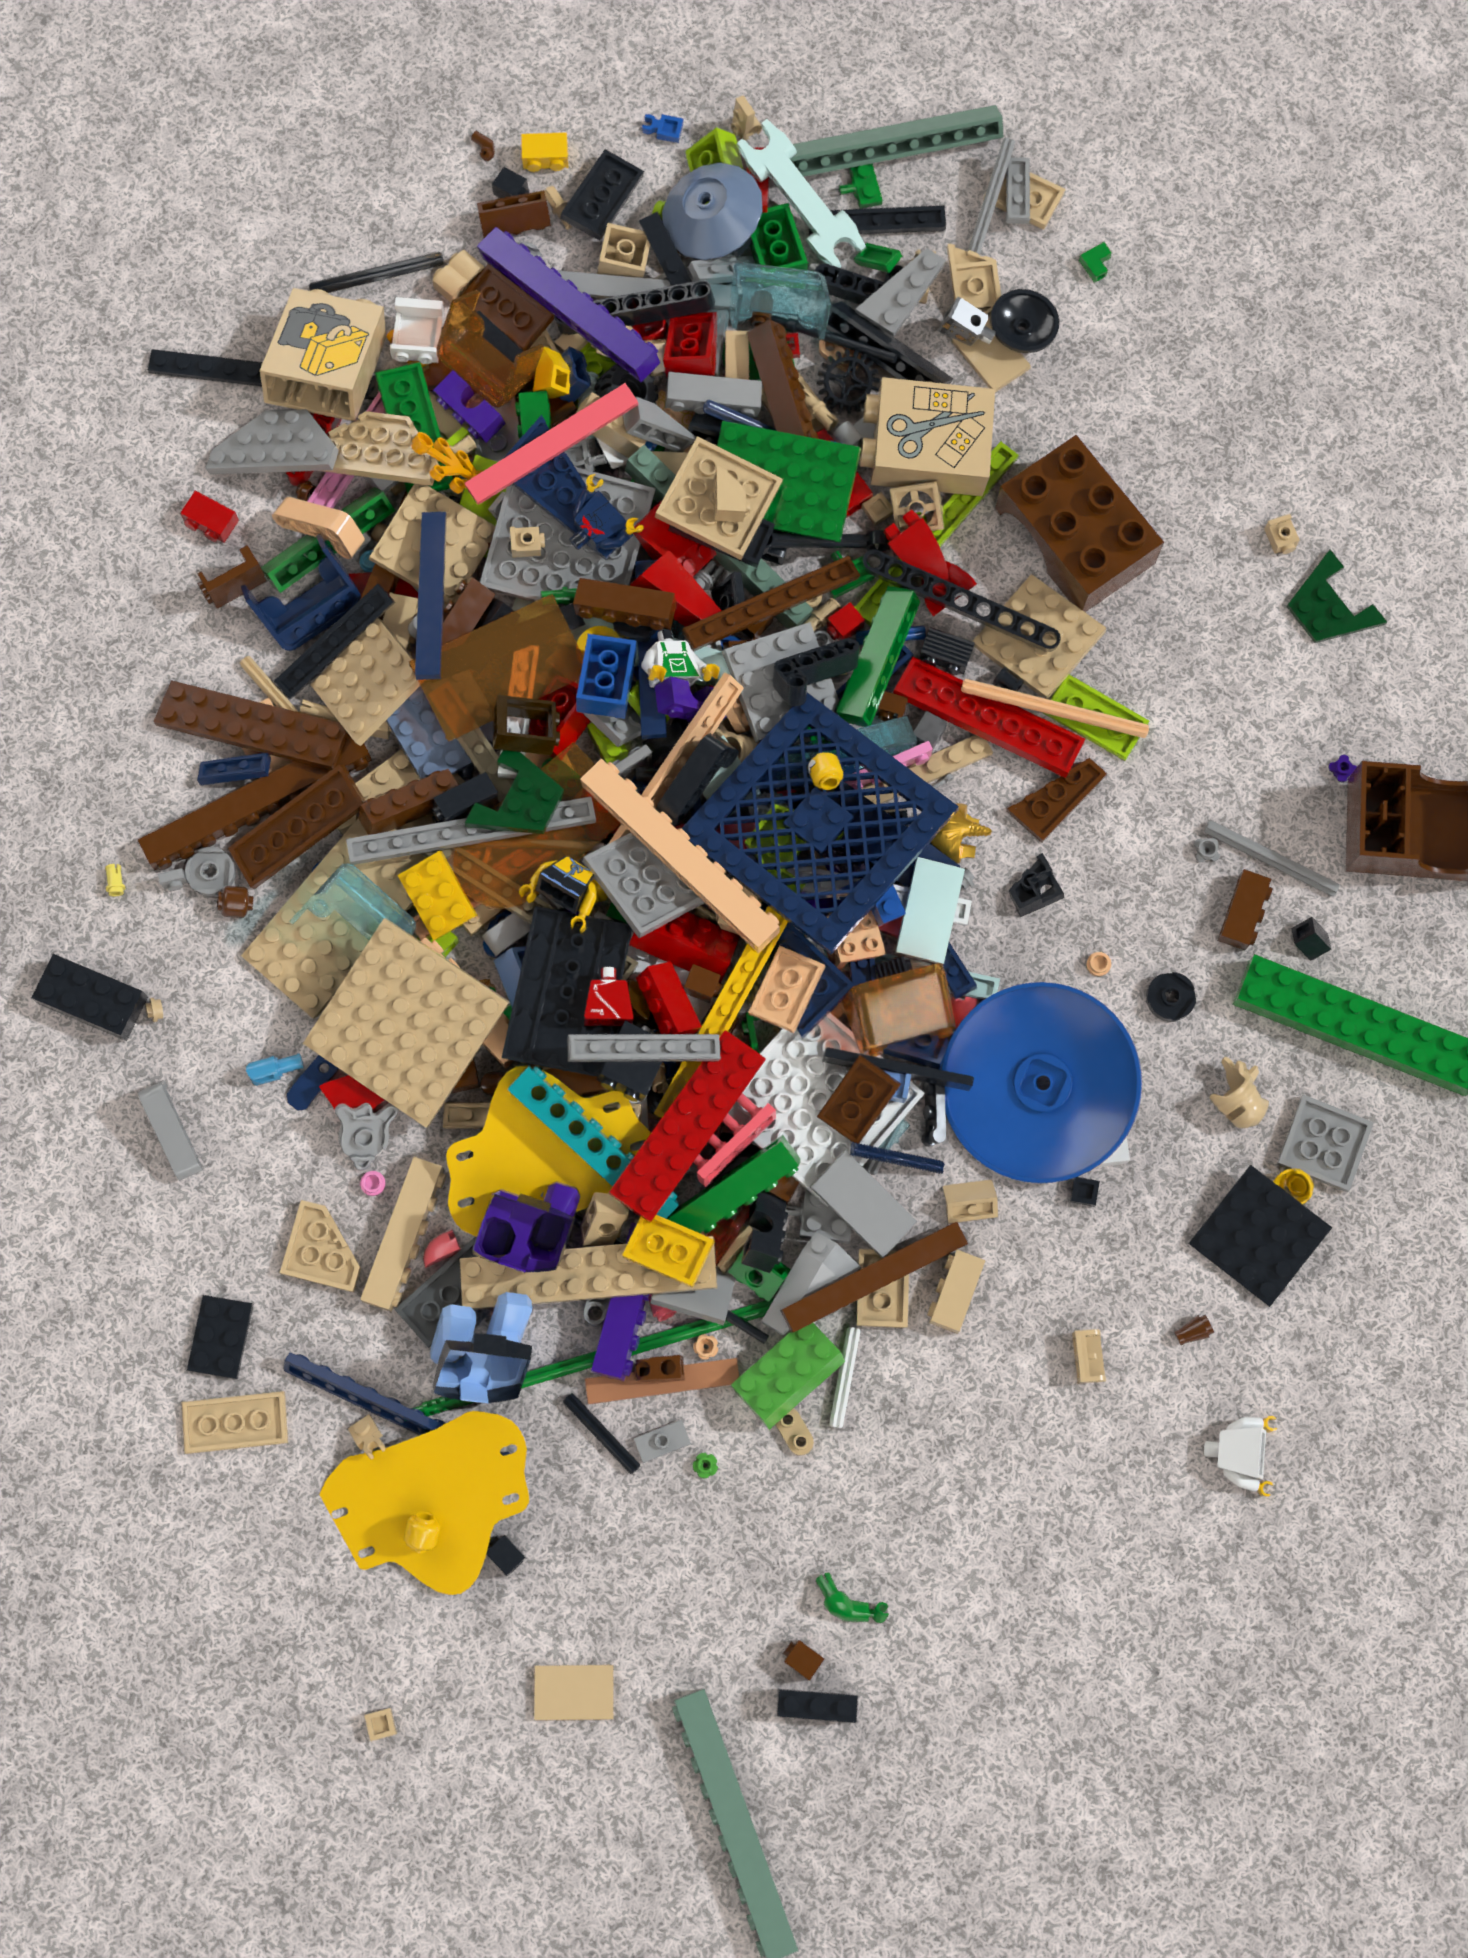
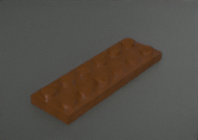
M339 764L228 849L250 888L256 889L360 812V805L363 804L365 799L345 765Z

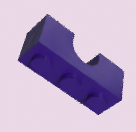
M454 370L434 389L438 396L436 399L438 404L444 410L448 408L454 412L452 417L460 425L465 423L469 427L467 431L476 440L480 437L487 443L506 424L502 416L485 400L475 408L466 407L468 401L475 394L469 384Z
M670 676L654 686L658 713L691 722L713 688L706 686L692 694L689 681Z

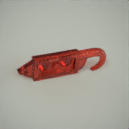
M742 1204V1209L735 1219H724L719 1223L716 1222L717 1226L707 1235V1237H714L716 1267L739 1235L738 1231L749 1217L750 1205L745 1206Z

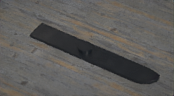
M658 212L639 220L670 285L692 282Z

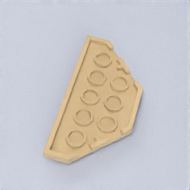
M365 411L358 415V420L349 425L344 423L329 432L330 435L328 437L339 452L333 470H323L324 472L432 486L434 483V479L429 471L434 465H439L438 461L427 453L419 455L414 452L411 447L412 440L419 432L407 416Z

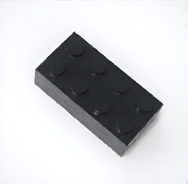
M52 954L31 998L41 1006L127 1041L148 996L142 990Z

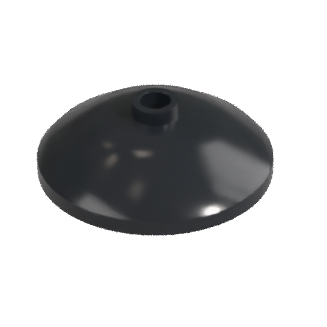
M1016 289L1003 294L995 302L990 315L991 328L996 332V338L1007 348L1020 353H1034L1045 349L1054 341L1059 330V315L1055 306L1047 297L1033 290ZM1018 327H1024L1025 331L1020 330Z

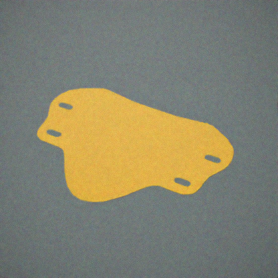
M528 1065L516 1066L508 1071L499 1081L491 1100L483 1130L476 1136L453 1143L447 1150L446 1159L451 1178L448 1196L450 1214L461 1230L476 1237L491 1196L500 1189L517 1195L521 1193L544 1201L549 1185L558 1181L577 1188L581 1196L576 1211L588 1208L594 1192L608 1194L613 1187L507 1090ZM542 1070L547 1075L545 1080L550 1085L556 1083L566 1092L563 1097L570 1103L573 1100L576 1101L585 1110L582 1114L588 1120L593 1117L603 1126L601 1132L607 1137L610 1135L614 1136L622 1144L620 1149L626 1155L629 1152L634 1156L639 1150L632 1151L630 1145L641 1140L646 1141L651 1132L637 1119L631 1103L624 1097V1093L610 1091L591 1098H584L573 1092L560 1080ZM535 1086L532 1089V1095L536 1099H543L546 1096V1090L542 1086ZM614 1102L620 1104L618 1110L609 1113L603 1111L605 1105ZM555 1103L550 1107V1111L554 1116H562L565 1113V1108L562 1104ZM576 1120L569 1124V1129L571 1132L578 1134L583 1131L584 1126L580 1121ZM592 1138L588 1141V1147L593 1151L601 1149L603 1145L602 1141L598 1138ZM468 1150L473 1152L472 1158L458 1161L456 1158L459 1153ZM611 1155L607 1158L606 1162L609 1167L616 1168L621 1164V1159L616 1155ZM468 1197L475 1199L472 1205L463 1208L458 1206V1201Z
M480 1411L466 1412L433 1431L387 1447L385 1451L381 1449L372 1451L373 1459H370L365 1453L345 1458L326 1479L320 1491V1497L330 1515L337 1509L343 1507L348 1509L347 1515L332 1519L358 1567L361 1570H367L386 1562H396L423 1584L443 1594H462L473 1585L482 1569L494 1525L500 1520L523 1512L529 1504V1492L524 1474L527 1454L525 1439L519 1427L512 1420L498 1414ZM512 1444L517 1446V1450L514 1453L506 1456L500 1453V1450ZM513 1493L519 1495V1499L516 1502L508 1505L502 1502L505 1496ZM417 1512L433 1514L441 1525L436 1546L431 1550H426L425 1553L413 1552L404 1541L407 1521L409 1517L416 1515ZM374 1547V1554L364 1558L358 1556L360 1550Z

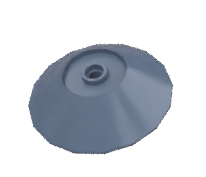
M724 163L700 166L683 176L669 192L662 210V221L676 250L685 257L700 260L724 257L743 246L756 230L762 214V192L754 177L739 166Z

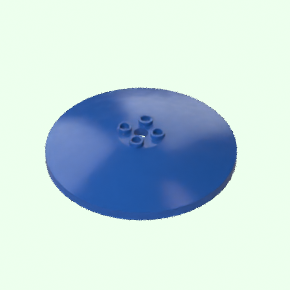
M1035 982L1015 985L983 1000L968 1013L955 1030L942 1065V1070L974 1077L973 1086L970 1091L945 1087V1112L959 1141L972 1156L989 1169L1008 1178L1023 1182L1053 1183L1065 1181L1083 1175L1101 1165L1121 1146L1135 1122L1141 1102L1142 1070L1136 1046L1123 1023L1105 1004L1093 996L1076 988L1057 983ZM1041 1076H1047L1050 1079V1086L1046 1090H1041L1037 1086V1080Z

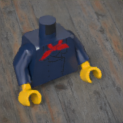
M596 474L589 475L586 479L587 486L584 487L578 497L573 512L574 527L578 532L569 540L577 550L582 548L587 542L594 550L620 548L633 536V532H641L643 525L634 528V522L638 518H630L626 521L599 490L595 493V489L601 487L604 481L600 479L597 485H595L593 477Z

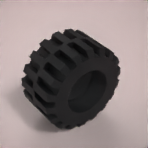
M615 364L597 380L598 383L594 387L596 390L595 394L602 398L626 383L635 397L657 405L658 394L655 392L658 391V387L653 383L655 381L653 376L650 377L648 375L642 382H639L618 364Z

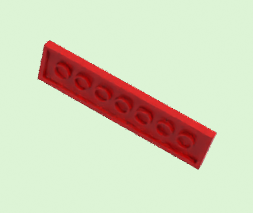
M912 657L893 694L908 698V703L924 711H928L1064 778L1067 777L1086 740L1085 738L1018 706L964 693L961 691L963 680Z
M726 1030L719 1038L721 1059L719 1061H702L608 1193L649 1223H651L766 1060L765 1057Z

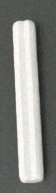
M848 1327L842 1355L846 1362L839 1368L829 1425L834 1428H842L860 1337V1329Z

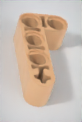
M286 497L272 514L273 520L285 529L314 537L321 534L325 540L330 541L335 551L346 559H351L365 541L364 536L352 517L341 510Z

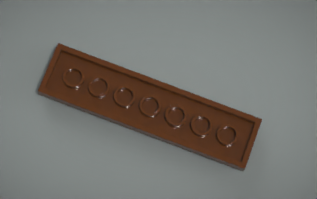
M173 680L169 684L153 721L159 727L261 753H269V755L327 770L335 768L348 736V732L336 721Z

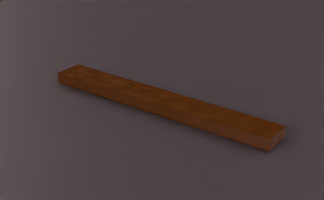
M848 555L684 627L681 632L694 652L859 579L860 574Z
M956 1221L780 1311L791 1333H794L967 1245L968 1242Z

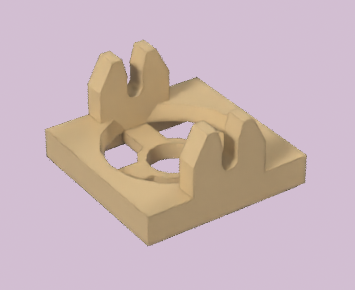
M937 481L890 488L894 521L901 533L909 528L902 519V515L910 511L911 504L915 502L921 503L923 506V513L918 515L920 518L924 516L926 511L935 510L932 519L927 523L931 531L944 529L943 505H941V494ZM918 491L927 493L932 498L933 503L925 504L919 499ZM910 492L912 501L908 506L901 507L902 498Z

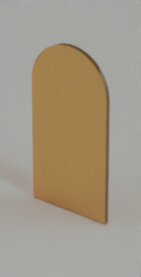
M574 742L542 767L541 770L564 789V795L560 802L592 797L596 823L545 831L544 835L528 834L456 847L453 858L454 872L464 893L474 901L484 906L498 909L517 907L526 903V898L531 892H526L521 897L519 889L521 886L531 883L530 878L541 864L560 860L564 856H569L579 861L594 846L602 842L621 826V823L582 787L580 779L595 764ZM504 799L492 809L498 812Z

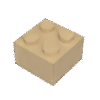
M607 223L597 274L644 278L650 250V243L644 231Z

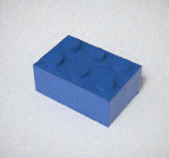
M588 634L576 696L577 712L625 719L636 659L635 640Z

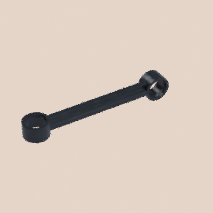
M873 530L866 534H842L840 543L799 534L772 532L769 539L770 544L766 546L763 554L768 553L771 548H866L867 551L878 550L884 552L890 546L884 530Z

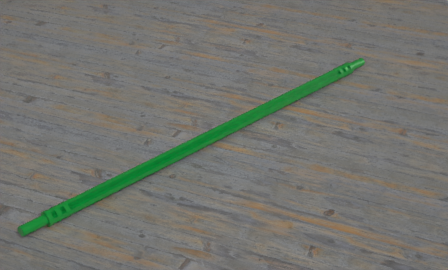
M772 1298L770 1302L767 1300L731 1310V1312L745 1321L764 1317L775 1298ZM701 1319L640 1337L638 1348L636 1351H632L631 1356L734 1325L726 1320L724 1325ZM596 1351L529 1370L526 1373L522 1388L592 1368ZM442 1396L422 1402V1405L414 1408L429 1417L475 1402L450 1399Z

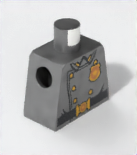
M957 297L947 310L937 330L969 346H972L977 339L990 344L996 333L985 326L989 318L988 315L960 297Z

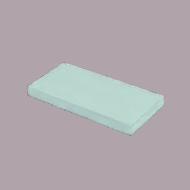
M920 857L916 858L905 905L906 914L902 918L895 953L941 965L944 964L965 869Z

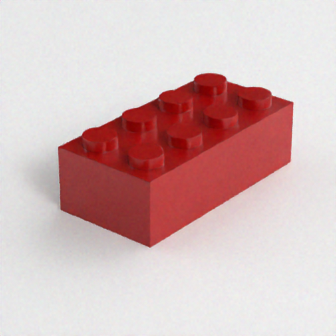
M687 912L641 938H638L634 932L630 940V946L666 962L671 961L673 965L689 972L694 964L721 975L718 982L721 983L731 962L740 935L723 930L709 920Z

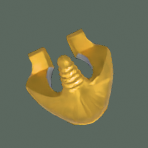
M961 803L956 804L959 806L958 811L931 841L934 847L957 864L961 862L962 858H975L976 846L961 844L964 837L989 836L992 833L989 827L979 824V819L968 815L967 805Z

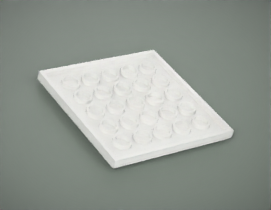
M831 1013L803 1039L797 1029L794 1034L782 1029L760 1053L766 1060L743 1091V1094L758 1108H764L769 1103L776 1109V1119L752 1143L761 1150L784 1135L801 1159L798 1166L799 1170L792 1177L827 1207L828 1205L810 1186L843 1151H847L850 1154L852 1142L817 1117L850 1069V1067L822 1062L825 1048L829 1047L883 1058ZM910 1081L905 1103L889 1101L860 1144L879 1147L925 1093ZM737 1101L728 1113L740 1125H746L752 1116ZM852 1156L861 1166L868 1160L863 1157Z

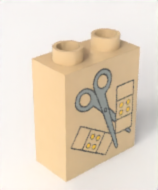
M882 377L878 395L866 394L863 423L875 424L874 439L863 438L860 453V467L871 468L870 485L899 487L937 481L939 492L983 496L990 478L995 389Z

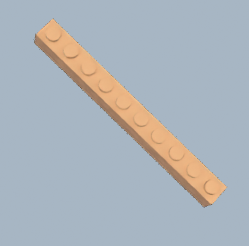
M600 759L580 779L582 787L759 953L780 933L778 919L770 912L766 914L760 908L761 904L754 896L750 895L748 897L742 891L743 887L734 878L730 880L724 875L726 871L716 861L712 863L706 858L708 854L701 846H694L689 842L690 837L681 828L677 830L672 826V820L663 811L659 813L654 809L655 804L646 795L641 796L637 793V787L628 778L624 780L619 776L620 772L611 762L606 763Z

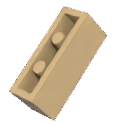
M592 392L580 404L576 413L601 397ZM623 415L592 434L627 458L631 457L647 441L626 433Z
M956 1250L954 1255L949 1254L944 1267L948 1269V1273L945 1279L940 1278L935 1291L940 1293L937 1303L931 1302L927 1316L931 1317L930 1324L956 1334L960 1332L985 1260L960 1250Z

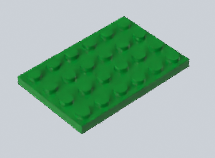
M722 421L718 447L783 479L763 519L774 523V530L840 543L861 448Z

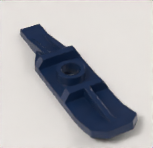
M318 1055L286 1094L288 1104L297 1111L306 1110L320 1093L321 1089L319 1086L329 1082L339 1068ZM322 1064H328V1072L322 1073L320 1071V1066Z

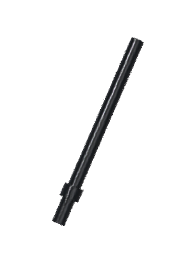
M772 315L771 320L781 324L787 332H798L854 351L857 350L860 353L891 363H895L897 360V354L801 324L797 319H786Z

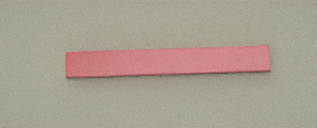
M626 383L468 480L464 483L465 487L478 505L638 406L637 399Z

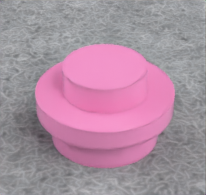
M377 1171L365 1173L360 1181L362 1191L369 1196L381 1194L386 1186L384 1176Z

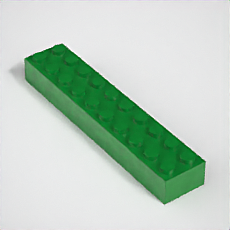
M1256 954L1249 960L1232 1005L1466 1097L1468 1095L1467 1037Z

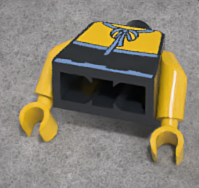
M564 856L560 860L541 864L530 878L531 883L520 887V896L523 897L526 892H531L526 898V901L531 903L536 898L534 891L536 888L537 892L570 912L576 914L579 911V915L571 920V928H574L576 922H581L583 925L580 933H583L586 930V915H590L597 898V885L593 881L594 874L582 862L583 858L578 862L569 856Z

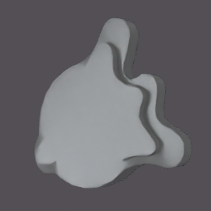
M364 1103L354 1109L346 1104H339L335 1108V1114L341 1122L339 1130L340 1147L353 1161L354 1166L358 1170H365L376 1158L375 1156L382 1149H386L389 1141V1125L397 1116L398 1108L389 1103L377 1113H372V1107L369 1103Z

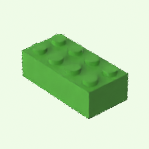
M811 1323L794 1333H788L734 1381L731 1386L743 1402L770 1430L846 1361L841 1351L814 1323Z

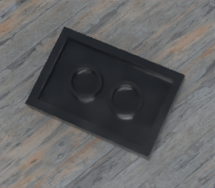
M207 1295L202 1296L187 1371L238 1380L254 1306L253 1303Z

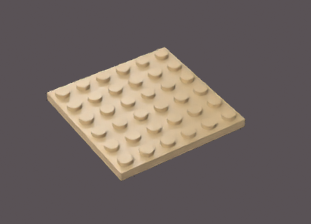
M384 918L303 1044L427 1128L510 1002L399 926Z

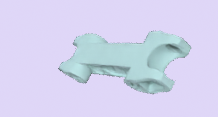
M766 119L762 122L761 126L769 139V144L766 148L762 150L753 149L743 139L737 142V147L746 162L747 168L759 182H762L768 176L771 178L813 232V234L806 238V242L811 250L825 264L841 268L840 261L834 253L836 244L840 242L850 243L859 253L866 248L855 223L843 210L835 216L830 212L790 160L797 154L794 145L782 131Z

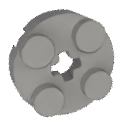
M216 847L202 848L187 861L185 876L192 889L200 895L217 896L218 891H222L225 886L233 884L236 875L235 865L229 855L223 850ZM209 866H213L214 870L217 871L213 877H208L207 874H204V871L209 870Z

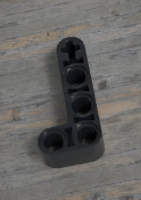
M823 263L815 268L813 284L816 290L861 305L904 267L895 265L890 273L886 274L885 280L882 282ZM848 284L850 287H843L841 285ZM870 291L872 294H865L863 292Z
M847 638L780 659L774 663L773 687L787 704L801 706L806 702L807 685L853 671L858 667L860 645L856 640Z
M711 733L707 734L700 741L661 798L656 810L659 813L662 811L666 813L672 820L671 824L674 826L680 825L719 768L731 766L736 760L739 751L720 736Z

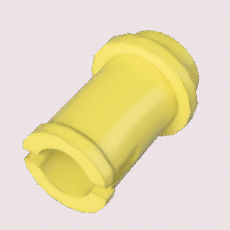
M115 864L105 866L108 884L105 888L106 892L112 897L123 895L126 887L122 883L121 865L116 864V868Z

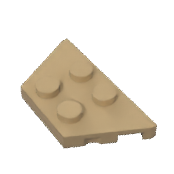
M948 244L947 254L954 301L957 297H960L985 314L991 315L995 302L1001 297L996 259L980 256L971 250L967 252L956 248L954 244Z

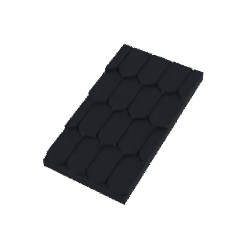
M535 906L501 1058L597 1077L604 1062H568L567 1036L611 1035L612 1026H584L591 980H601V968L604 967L616 968V980H622L632 928L627 923L586 916V930L580 933L583 923L576 922L574 928H571V920L579 914Z

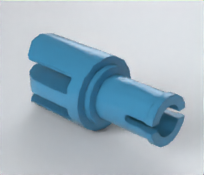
M300 1053L282 1059L271 1056L248 1063L246 1072L252 1083L257 1086L281 1080L283 1073L303 1069L304 1065Z

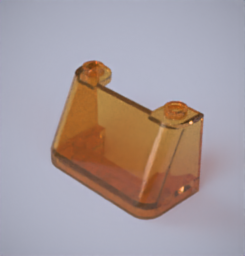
M942 963L928 965L856 985L848 991L842 1001L859 1052L864 1055L879 1056L884 1053L883 1049L889 1044L932 1033L934 1036L938 1035L939 1038H945L952 1035L956 1028L947 977Z

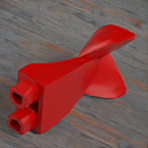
M912 509L902 516L909 527L901 533L895 523L884 529L885 535L889 540V546L903 562L967 590L977 585L975 580L966 571L953 563L945 561L942 550L930 527ZM936 586L932 590L933 594L937 597H942L946 594V590L942 586ZM924 599L933 617L945 608Z

